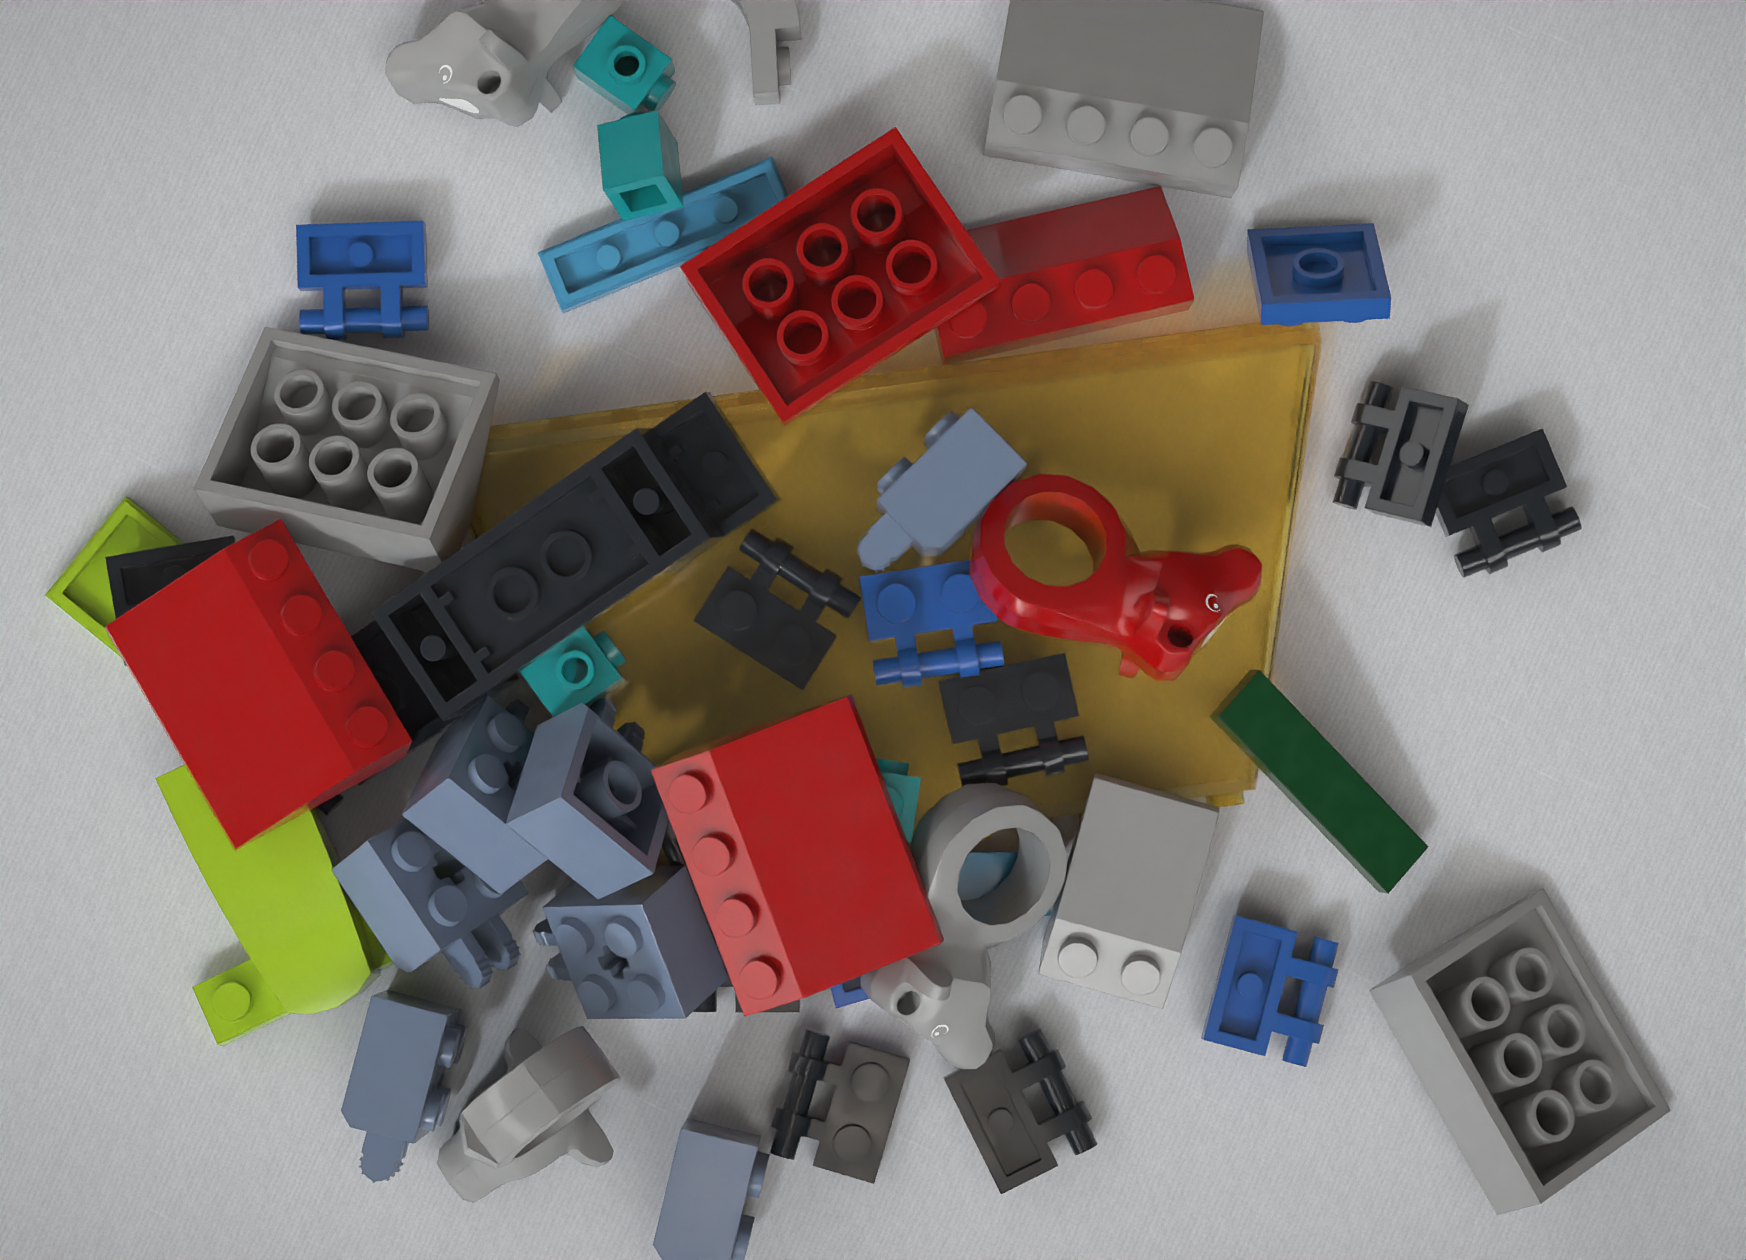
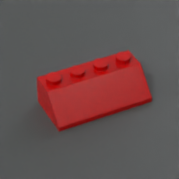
M1161 186L966 230L1000 279L1002 285L936 327L934 331L942 366L1189 310L1195 300L1181 239Z

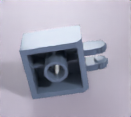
M972 407L961 418L951 410L924 437L926 441L923 445L928 450L914 464L904 456L877 483L879 486L877 490L882 494L877 499V511L882 517L868 530V535H862V541H858L859 548L857 549V554L860 556L862 567L865 566L875 570V573L878 570L884 571V568L890 567L891 561L896 562L911 546L921 556H941L979 519L986 507L1010 483L1016 482L1023 475L1027 463Z
M487 695L452 723L438 739L402 815L501 895L548 858L506 825L535 732L533 733L523 725L530 709L519 699L511 702L504 709Z
M606 697L604 699L598 698L589 707L584 703H580L537 725L506 821L507 826L598 900L654 874L669 822L667 812L651 773V770L657 767V765L641 753L642 741L645 739L644 729L633 721L625 722L618 730H614V717L617 715L616 711L618 709Z
M404 818L367 840L332 869V872L396 967L411 973L440 953H443L454 971L460 975V979L464 981L465 985H469L470 988H481L490 982L492 973H494L491 967L495 966L497 970H509L518 964L517 961L521 955L519 952L520 947L517 946V941L512 939V934L500 915L529 894L522 881L519 880L500 895L408 819Z
M685 865L656 866L654 874L599 900L573 880L543 906L547 919L536 924L534 930H532L539 945L545 946L549 944V946L559 947L561 953L550 958L546 967L553 980L557 979L559 981L563 979V981L573 982L587 1019H686L729 978Z
M390 990L371 996L341 1112L351 1128L366 1131L361 1151L363 1157L359 1159L361 1161L359 1168H362L361 1174L372 1180V1183L383 1180L389 1181L390 1176L394 1177L396 1175L395 1172L401 1171L400 1166L404 1164L402 1159L406 1157L409 1143H416L428 1134L429 1131L434 1132L436 1125H442L451 1094L450 1088L441 1086L446 1067L451 1068L453 1063L458 1064L468 1029L467 1026L458 1024L461 1009Z
M689 1118L686 1119L680 1129L653 1241V1246L662 1260L745 1259L755 1217L744 1215V1206L747 1196L759 1198L770 1154L758 1151L761 1140L760 1135Z

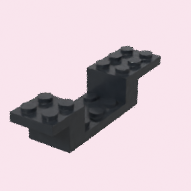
M704 392L653 428L634 429L371 611L375 620L352 635L351 638L412 739L406 756L447 729L487 695L492 698L519 680L517 672L661 574L678 571L782 500L710 392ZM391 766L363 780L357 785L361 786L368 783L369 781L383 773Z

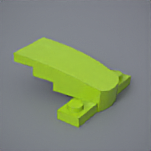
M185 765L155 778L202 876L234 933L250 957L249 960L192 987L217 1045L225 1046L292 1013L315 1014L342 1006L363 993L381 975V970L394 965L332 872V869L341 860L337 849L330 844L316 807L235 851Z

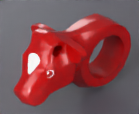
M1040 473L1010 483L981 513L971 541L969 574L979 598L1001 621L1009 626L1044 636L1103 643L1117 647L1122 652L1118 675L1134 679L1139 669H1141L1155 681H1175L1189 665L1192 658L1204 648L1225 619L1237 608L1251 601L1261 587L1262 563L1248 547L1239 544L1226 545L1215 551L1204 553L1180 550H1147L1140 552L1123 518L1112 502L1098 490L1067 475ZM1029 520L1054 521L1071 529L1086 544L1093 560V574L1086 580L1069 586L1045 585L1027 577L1012 562L1005 546V533L1014 525Z

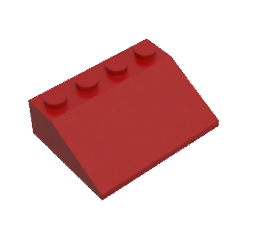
M896 127L680 266L697 299L784 426L1002 285L994 270Z
M281 519L220 550L105 626L108 635L235 851L405 758L412 743L408 732Z
M852 694L677 753L651 770L745 1017L809 997L937 946L944 941Z

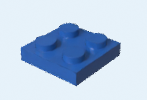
M1374 223L1247 229V254L1261 325L1297 326L1302 323L1344 321L1359 323L1372 319H1390L1391 294Z

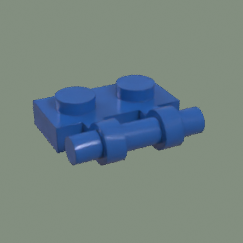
M424 221L296 225L298 289L300 291H323L324 309L300 310L299 324L301 334H325L326 339L346 340L348 333L382 332L384 338H404L405 331H429L428 306L403 305V288L428 287L427 234ZM380 289L381 307L347 308L346 290Z
M970 560L859 577L869 642L895 638L897 657L872 660L876 686L902 682L903 688L921 686L922 679L955 673H959L962 678L980 675L979 670L1004 666L1000 640L975 644L972 626L997 622V616L979 598L969 574ZM952 629L954 648L917 653L915 635Z
M1233 915L1201 1039L1265 1056L1271 1033L1283 1034L1288 1036L1282 1061L1307 1067L1312 1044L1320 1043L1324 1025L1319 1024L1318 1021L1327 987L1334 988L1339 969L1333 968L1339 943L1314 936L1308 961L1291 957L1298 932ZM1286 976L1303 980L1294 1016L1277 1013Z

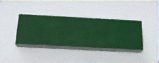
M1250 670L1209 716L1378 892L1389 894L1429 847L1260 670Z

